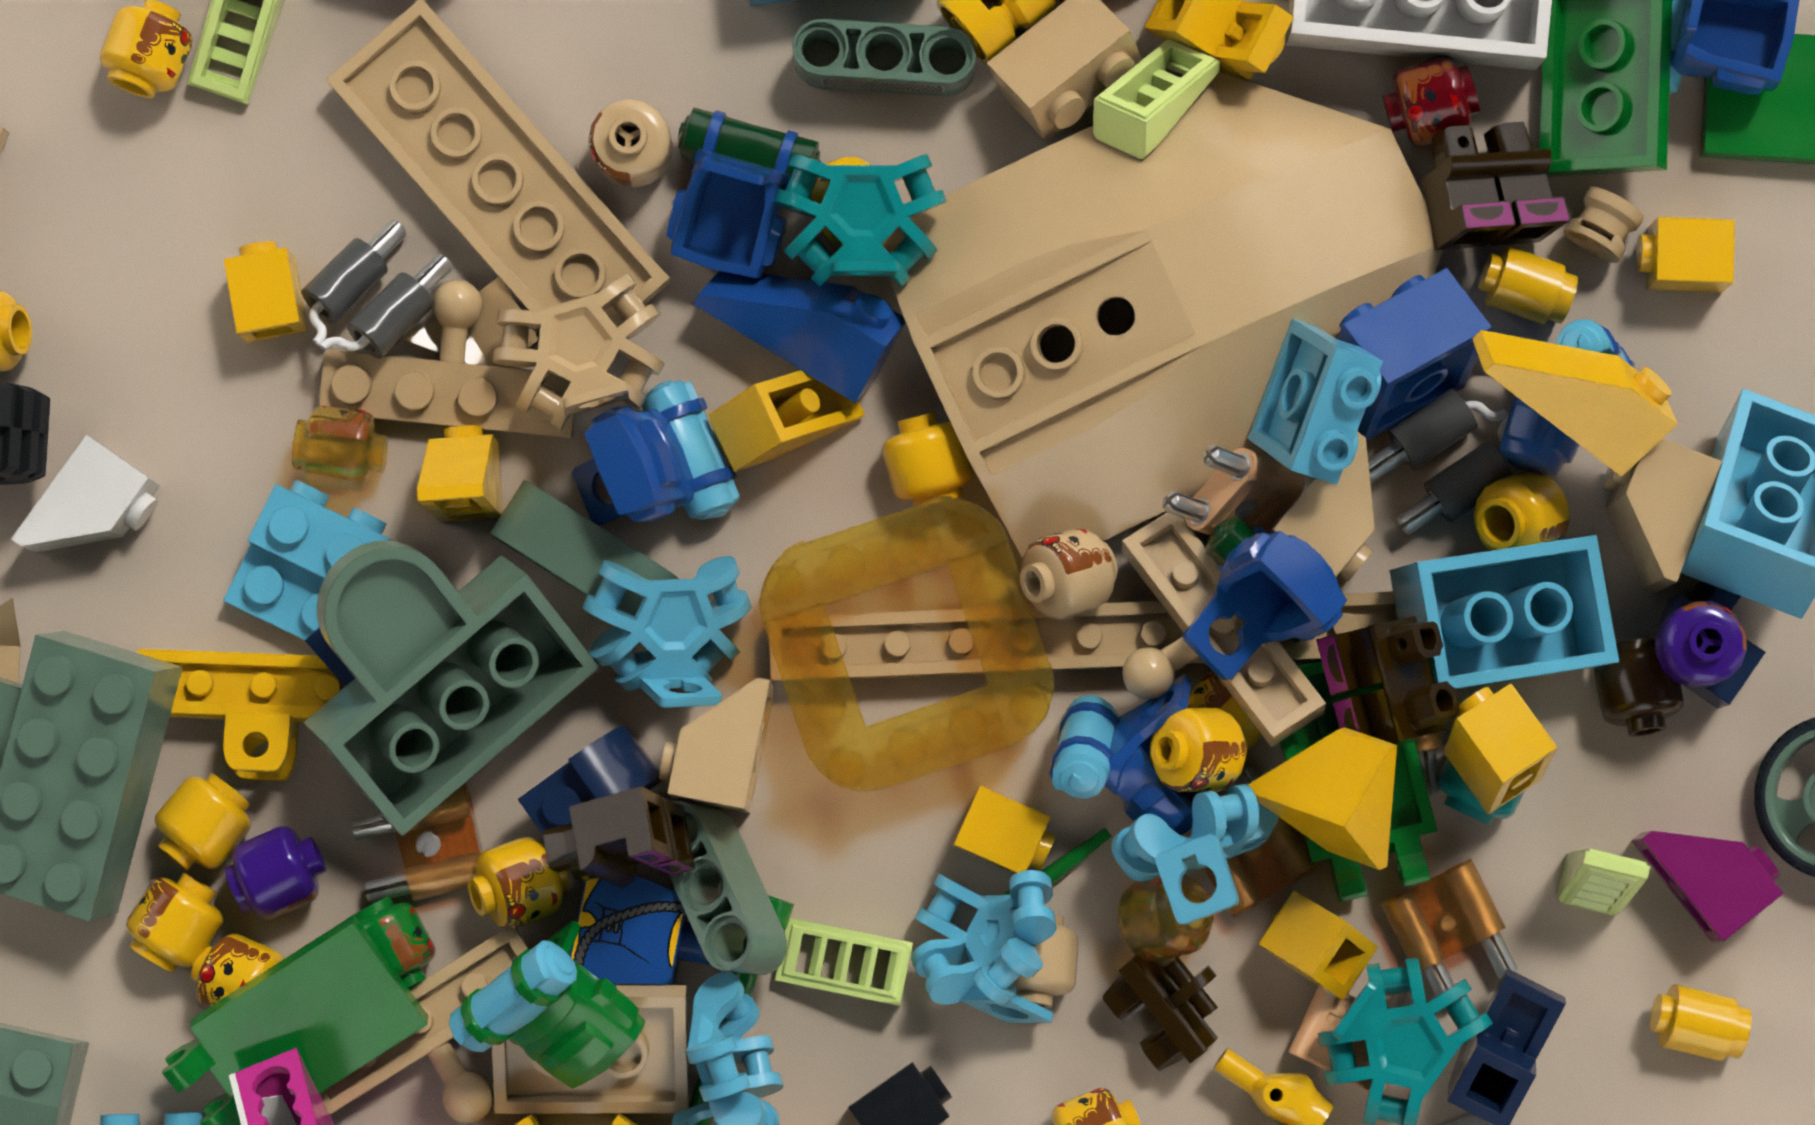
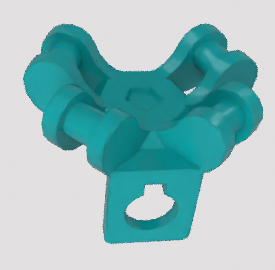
M792 154L788 163V167L793 169L786 189L777 190L773 202L796 213L815 218L783 251L792 260L798 255L815 272L811 279L819 287L830 276H888L897 285L903 287L910 280V275L907 272L922 256L929 260L938 251L932 241L909 218L947 202L943 190L935 191L926 170L932 167L928 154L898 165H827L803 155ZM902 179L912 200L903 204L894 183ZM817 180L829 182L821 204L809 199ZM824 227L843 244L834 255L816 238ZM898 229L904 239L889 253L881 244Z
M1418 957L1405 959L1406 966L1380 970L1379 963L1366 965L1369 981L1334 1030L1318 1033L1320 1046H1327L1331 1066L1330 1071L1324 1072L1326 1085L1372 1079L1362 1123L1375 1125L1378 1119L1399 1125H1416L1423 1098L1460 1046L1493 1024L1487 1012L1479 1015L1467 996V993L1472 988L1466 979L1452 985L1426 1002ZM1406 992L1411 993L1413 1005L1387 1009L1385 996ZM1444 1008L1457 1027V1030L1448 1036L1434 1015ZM1365 1040L1369 1065L1357 1066L1353 1042ZM1385 1083L1410 1088L1408 1099L1383 1094Z

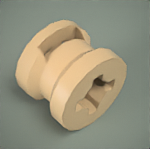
M1590 187L1582 199L1585 207L1580 217L1569 221L1564 234L1572 243L1589 254L1611 263H1618L1626 251L1623 241L1629 232L1636 231L1640 227L1644 216L1634 205L1620 196L1599 187Z

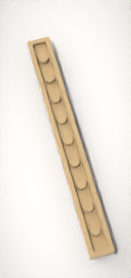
M1393 591L1343 593L1347 599L1341 608L1343 616L1330 630L1320 636H1316L1312 640L1293 643L1290 639L1278 642L1293 661L1321 660L1316 639L1365 628L1373 624L1398 620ZM1160 601L1104 603L1094 610L1064 619L1049 618L1039 612L1034 606L768 617L771 682L1123 668L1126 659L1134 651L1146 647L1162 650L1183 636V631ZM1198 657L1190 663H1188L1187 665L1207 664L1200 657Z

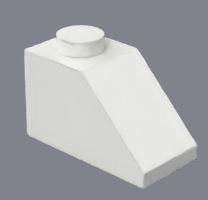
M85 435L11 540L21 547L36 553L124 537L129 528L136 531L149 519L158 503V500L153 495L160 485L90 436Z

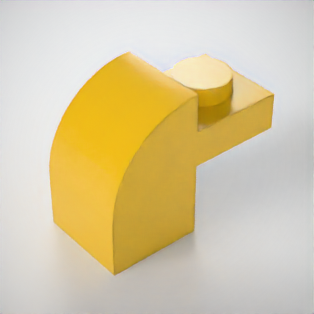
M1158 0L1144 28L1163 41L1171 39L1219 60L1220 72L1250 81L1255 72L1266 73L1269 65L1280 55L1285 45V34L1294 16L1276 4L1242 0Z

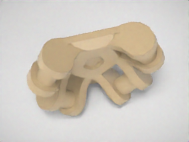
M629 274L620 277L599 293L536 311L503 309L498 311L497 324L504 326L502 345L494 349L492 362L514 367H534L518 398L516 407L525 412H528L531 407L551 417L550 425L560 431L563 430L571 415L618 401H623L639 409L641 408L646 399V396L641 393L651 374H660L665 363L657 356L629 340L646 329L660 316L659 311L653 304L645 306L633 292L636 283ZM613 306L625 322L616 327L604 312L605 309ZM540 328L538 350L527 349L529 329ZM618 352L629 360L620 379L608 373ZM549 372L570 382L564 395L544 385Z

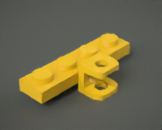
M163 649L137 650L139 654L183 667L170 717L225 719L223 740L225 760L228 766L242 780L278 782L288 780L294 771L297 760L299 725L297 722L307 720L345 687L318 655ZM268 743V749L262 756L252 757L253 751L258 745Z

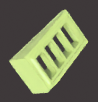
M211 0L187 85L249 104L284 0H263L262 7L243 0ZM228 11L257 20L255 31L225 22ZM220 35L249 44L247 56L216 46ZM214 59L243 69L240 80L209 71L208 68L211 60Z
M1167 39L1094 98L1093 134L1095 138L1138 159H1143L1161 143L1219 73L1220 61L1176 41ZM1168 68L1183 76L1180 78L1176 75L1166 72L1165 70Z
M1590 848L1572 851L1570 854H1566L1557 898L1563 904L1609 915L1618 914L1627 906L1646 882L1650 866H1647V862Z
M794 918L789 919L787 928L784 931L787 940L786 955L782 964L776 970L775 981L901 1006L913 942ZM803 934L816 936L808 974L796 972ZM828 939L841 941L833 979L821 977ZM853 944L866 946L858 984L846 982ZM878 949L891 951L884 989L871 987Z

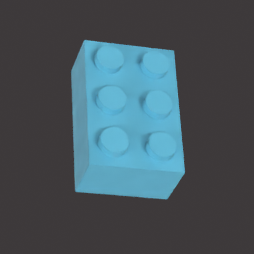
M1743 388L1717 436L1712 457L1721 460L1722 463L1681 573L1802 619L1815 598V415Z
M1597 535L1421 561L1389 570L1398 620L1416 616L1417 622L1434 621L1438 624L1443 648L1441 649L1440 656L1427 659L1434 684L1448 681L1455 690L1588 669L1619 662Z

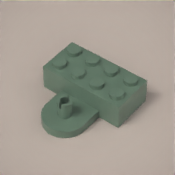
M374 541L360 545L343 555L331 567L321 585L317 600L319 628L329 647L355 679L303 723L375 810L403 836L600 667L528 574L502 555L462 589L457 591L437 565L419 550L397 541Z
M67 631L35 635L23 684L0 677V894L89 922L118 913L183 667Z

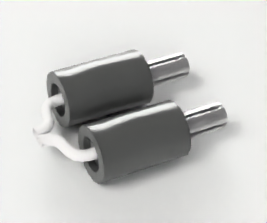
M391 220L368 243L354 238L301 290L304 300L311 308L309 314L310 322L317 330V335L313 342L324 351L334 346L347 351H357L363 348L373 357L381 359L432 309L434 301L429 293L453 270L452 263L444 255L437 254L414 277L404 272L399 273L347 324V329L355 342H350L341 337L326 339V326L319 319V316L328 323H337L388 272V267L383 258L407 236V233L399 222Z
M1450 388L1435 400L1388 430L1392 444L1368 459L1369 470L1394 453L1398 452L1399 454L1370 472V482L1376 481L1404 461L1410 468L1416 470L1478 428L1477 421L1471 410L1478 411L1485 419L1490 421L1503 420L1498 428L1500 442L1502 441L1509 416L1504 409L1499 412H1493L1479 401L1465 402L1454 389ZM1485 441L1426 481L1424 487L1428 496L1397 517L1399 527L1432 504L1435 505L1433 508L1401 530L1410 535L1440 514L1448 522L1454 521L1475 507L1477 498L1486 486L1499 479L1513 475L1506 462L1507 460L1490 441Z

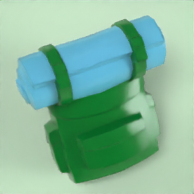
M573 919L548 940H542L534 948L523 951L512 960V965L483 989H476L463 999L462 1005L450 1014L449 1026L454 1039L460 1045L475 1052H485L493 1045H501L506 1040H510L513 1044H517L525 1050V1053L548 1073L574 1089L605 1072L638 1038L643 1030L645 1020L638 1014L639 1008L620 992L616 985L606 978L598 979L570 957L569 952L581 928V925Z

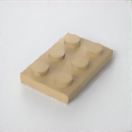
M616 985V988L639 1008L638 1014L645 1020L643 1030L636 1041L605 1072L574 1089L548 1073L536 1061H533L525 1053V1050L519 1045L513 1044L510 1040H506L501 1045H493L492 1066L495 1114L677 1113L688 1109L690 1089L689 1060L686 1054V1049L688 1048L687 985Z

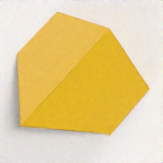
M1343 727L1247 784L1254 791L1258 803L1326 851L1377 870L1387 867L1397 745Z

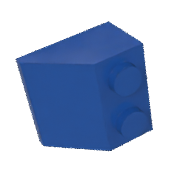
M1448 268L1427 279L1422 275L1412 277L1400 285L1390 299L1375 307L1371 303L1362 304L1348 313L1341 321L1338 340L1360 346L1383 361L1380 369L1381 387L1378 396L1371 406L1366 407L1358 432L1368 441L1399 424L1450 388L1456 392L1464 388L1478 358L1472 338L1481 330L1491 331L1492 326Z

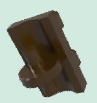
M1146 946L1118 970L1121 975L1102 996L1104 1002L1114 1015L1123 1022L1146 1006L1161 1025L1140 1042L1144 1054L1159 1071L1180 1062L1184 1058L1189 1063H1192L1204 1054L1207 1048L1218 1039L1204 1020L1205 1017L1218 1008L1203 989L1204 986L1217 976L1209 965L1194 976L1179 956L1163 967L1148 946Z

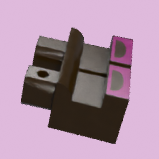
M1524 122L1503 123L1487 131L1484 134L1488 153L1478 154L1473 129L1469 125L1447 127L1432 138L1436 168L1421 179L1435 250L1485 247L1489 243L1490 246L1536 243L1542 241L1570 221L1564 196H1552L1546 175L1551 166V149L1533 150Z
M1415 616L1373 624L1365 628L1316 639L1331 696L1379 685L1383 686V689L1333 702L1339 728L1346 727L1400 747L1446 731L1444 722L1459 714V702L1455 688L1448 681L1434 684L1427 659L1440 656L1441 649L1443 648L1438 624L1434 621L1417 622Z
M642 786L569 806L572 823L543 831L549 868L556 872L570 870L573 878L580 882L600 878L624 888L635 879L637 865L642 863L651 865V867L669 875L696 869L684 807Z

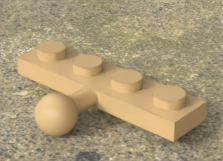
M447 281L439 286L433 295L434 304L432 311L436 320L442 325L439 360L384 355L381 359H378L369 353L332 349L324 351L318 413L341 415V412L338 410L349 409L347 410L348 412H353L350 416H355L357 413H360L355 410L357 409L365 410L377 419L447 426L476 425L482 426L483 429L566 438L573 437L575 414L571 415L563 430L560 431L550 425L551 417L532 407L528 412L516 407L518 398L533 371L532 369L465 363L468 328L476 323L483 308L479 291L467 281ZM549 372L544 383L545 386L564 395L570 382Z
M1167 512L1123 539L1121 552L1184 633L1212 599L1221 572L1217 569L1218 564L1205 552V546L1184 519ZM1236 615L1228 620L1216 619L1209 628L1208 636L1210 643L1221 654L1230 655L1238 647L1239 635L1237 630L1243 623ZM1183 636L1162 650L1151 647L1141 648L1134 651L1126 659L1122 671L1123 681L1133 695L1142 699H1155L1169 690L1174 680L1175 671L1199 656L1183 640ZM1274 640L1262 644L1231 679L1222 680L1216 674L1271 747L1325 712L1326 702L1278 641Z
M517 928L502 930L411 987L409 990L428 1014V1024L320 1093L330 1116L427 1055L445 1084L442 1093V1103L447 1114L461 1123H474L483 1119L492 1108L494 1101L493 1089L485 1077L466 1070L449 1041L454 1039L449 1026L450 1014L462 1005V1000L476 989H483L512 965V960L526 949H530Z

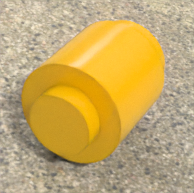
M1507 245L1500 256L1492 253L1488 256L1479 279L1478 289L1487 292L1485 299L1487 306L1542 325L1548 320L1561 324L1572 305L1578 285V276L1565 272L1566 267L1564 264Z
M1673 984L1666 995L1658 994L1655 998L1650 1014L1649 1026L1650 1031L1658 1033V1044L1660 1047L1723 1061L1726 1056L1737 1059L1742 1056L1748 1043L1752 1016L1750 1009L1738 1006L1735 998Z

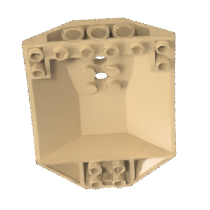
M1221 72L1214 77L1161 143L1143 159H1138L1098 141L1093 134V126L946 195V203L909 217L932 241L938 251L929 260L922 256L907 272L910 275V280L903 287L897 285L891 278L889 279L914 345L964 452L1023 558L1028 546L1039 538L1069 529H1087L1105 542L1165 513L1166 511L1162 503L1164 496H1168L1167 493L1169 491H1177L1194 497L1216 472V469L1206 466L1205 462H1203V453L1205 450L1209 451L1207 447L1210 445H1217L1232 452L1243 447L1273 458L1247 438L1292 318L1313 324L1337 339L1341 330L1339 325L1348 313L1362 304L1371 303L1375 307L1390 299L1394 291L1412 277L1422 275L1427 279L1436 273L1444 250H1435L1426 201L1391 129ZM896 229L881 245L890 253L904 237ZM1112 298L1126 299L1130 302L1135 312V320L1132 327L1121 335L1107 334L1103 331L1098 321V313L1101 306ZM1055 326L1067 327L1075 339L1073 353L1068 359L1060 363L1049 362L1043 356L1040 347L1041 339L1045 332Z

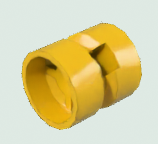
M1055 0L937 1V7L948 25L952 28L960 29L970 37L975 45L976 57L985 64L1016 40L1015 30L1017 28L1029 30L1056 9L1057 5ZM992 4L995 5L990 10H988V7H990Z

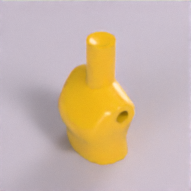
M1226 1048L1213 1067L1218 1073L1250 1094L1256 1106L1264 1115L1284 1125H1323L1334 1107L1333 1102L1316 1089L1313 1081L1306 1074H1265L1229 1048ZM1274 1089V1096L1270 1098V1092Z

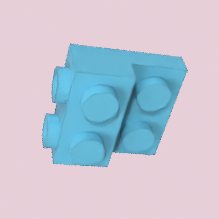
M1292 318L1247 439L1290 471L1337 485L1343 469L1352 463L1358 448L1357 431L1365 409L1371 406L1378 396L1381 387L1380 369L1383 361L1360 346L1338 340L1313 324Z
M296 479L290 490L275 484L247 540L251 545L223 601L296 637L306 640L319 628L317 600L323 580L331 567L343 555L360 545L374 541H393L382 535L387 523L352 507L346 518L325 507L329 500V495Z

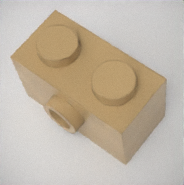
M1066 0L989 60L987 65L1003 98L1045 141H1048L1060 130L1074 125L1082 117L1084 111L1094 104V98L1139 63L1142 57L1130 29L1101 0Z

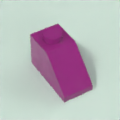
M1659 831L1642 832L1631 840L1711 942L1725 941L1784 894L1774 881L1780 876L1777 867L1765 852L1756 845L1749 850L1744 842Z

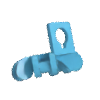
M723 556L712 559L699 567L693 579L647 580L630 569L614 562L603 560L598 571L603 576L601 584L595 596L587 595L582 608L591 615L616 627L603 632L592 644L589 654L595 662L601 666L609 665L616 672L614 676L615 682L623 690L632 691L641 688L660 707L713 706L722 701V694L710 683L713 678L708 672L725 656L732 661L740 651L719 629L742 619L752 608L747 592L738 590L735 580L740 572L735 558ZM626 589L644 596L635 616L619 608ZM713 593L715 599L710 603L708 595ZM639 642L648 650L635 654L631 651ZM681 688L683 691L692 693H676L670 691V689Z
M1246 784L1229 787L1224 796H1219L1214 791L1196 794L1192 802L1193 825L1189 838L1176 833L1159 816L1144 814L1137 818L1130 827H1126L1118 832L1112 839V854L1122 871L1130 879L1140 882L1162 880L1175 919L1179 924H1190L1232 908L1239 903V896L1227 859L1263 845L1277 824L1278 816L1258 803L1254 791ZM1208 867L1216 876L1217 885L1215 892L1207 901L1193 903L1182 892V878L1184 875Z
M1038 870L1021 871L1014 874L1009 880L1010 895H980L951 878L938 873L933 885L938 887V890L928 909L920 907L915 919L949 938L929 940L922 943L915 949L911 958L916 972L921 977L927 978L925 988L930 999L935 1003L943 1005L964 1002L1008 1023H1052L1054 1013L1017 995L1014 981L1020 975L1031 978L1042 969L1043 963L1035 946L1049 939L1056 931L1054 911L1045 906L1053 896L1051 878ZM961 900L978 909L967 931L950 922Z
M721 972L708 978L699 987L694 996L693 1016L686 1054L689 1063L696 1065L703 1084L699 1087L703 1102L706 1103L677 1112L673 1116L672 1125H695L697 1122L710 1117L715 1119L712 1125H779V1114L776 1108L767 1101L760 1099L761 1097L777 1093L783 1088L781 1075L778 1072H772L769 1055L774 1052L771 1036L760 1035L740 1039L742 1035L756 1024L760 1010L754 999L750 995L744 994L745 989L742 982L733 973ZM744 1063L746 1072L738 1073L736 1064Z

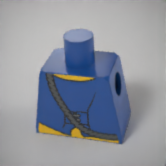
M637 875L624 888L600 878L585 881L577 923L581 925V928L572 946L570 957L598 979L606 978L613 984L674 985L679 960L711 966L701 949L690 922H687V915L676 890Z

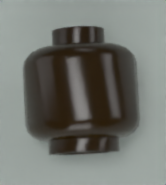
M1642 638L1616 643L1619 662L1594 667L1595 682L1604 720L1612 725L1627 726L1628 735L1632 737L1651 735L1666 730L1665 719L1677 714L1684 706L1681 684L1673 681L1662 670L1655 654V639Z

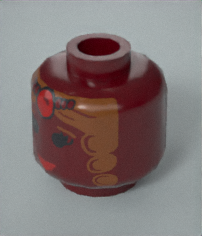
M1439 56L1398 69L1392 79L1394 92L1382 96L1392 132L1404 129L1409 141L1416 146L1431 144L1432 138L1447 127L1463 125L1471 127L1472 115L1481 113L1476 89L1468 66L1458 67L1456 62L1449 56Z

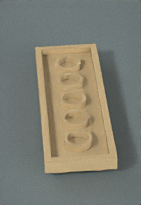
M417 0L325 79L527 310L536 311L599 293L626 274H629L636 283L633 292L644 305L671 283L668 275L424 0ZM613 306L604 310L616 327L625 322Z

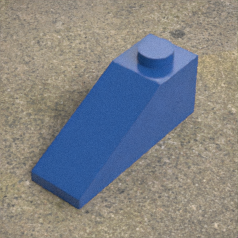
M719 271L697 294L693 305L854 403L859 400L878 376L906 324L904 317L893 311L886 301L878 296L866 294L854 286L824 282L819 287L811 280L763 274L761 278H752Z

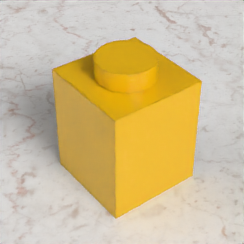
M1657 217L1647 228V234H1640L1637 241L1636 267L1638 272H1646V290L1722 293L1734 283L1735 219Z
M273 241L251 243L239 248L240 256L223 259L236 334L246 343L309 331L296 258L287 247L278 249L277 243Z
M980 785L953 846L1016 874L1021 871H1027L1029 865L1041 870L1056 835L1045 830L1051 818L1050 816Z
M1296 891L1292 892L1282 909L1273 917L1270 927L1258 943L1290 969L1342 1001L1378 949L1377 945L1348 922Z

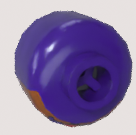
M1695 601L1672 611L1661 623L1655 637V654L1662 670L1673 681L1687 687H1708L1729 679L1741 667L1747 651L1746 633L1740 619L1729 608L1713 601ZM1697 636L1701 642L1699 646L1696 643ZM1708 646L1712 647L1711 654L1704 653Z
M287 826L274 828L238 844L232 852L233 864L225 867L229 886L244 914L253 911L263 920H272L314 901L319 894V884L316 876L327 871L314 839L309 837L301 841L295 831Z

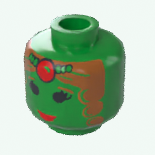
M388 896L354 914L409 989L426 979L422 967L434 958L436 948L416 909L411 904H394L391 897Z

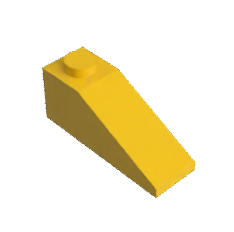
M1481 330L1472 338L1483 370L1487 375L1621 477L1678 425L1667 400L1672 395L1671 390L1648 367H1643L1640 371H1637L1617 355Z
M466 425L445 428V438L428 439L417 485L418 502L440 522L499 518L503 513L499 442L493 434L483 435L482 426Z

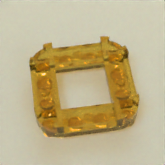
M952 496L934 497L927 499L926 503L806 543L803 540L783 551L765 577L759 597L760 614L803 746L815 768L837 787L856 792L881 791L1008 749L1030 737L1047 716L1054 690L1053 669L1044 649L1029 601L1022 591L1020 575L1009 545V538L998 519H995L989 512L974 503L952 498ZM948 566L988 686L866 726L826 606Z

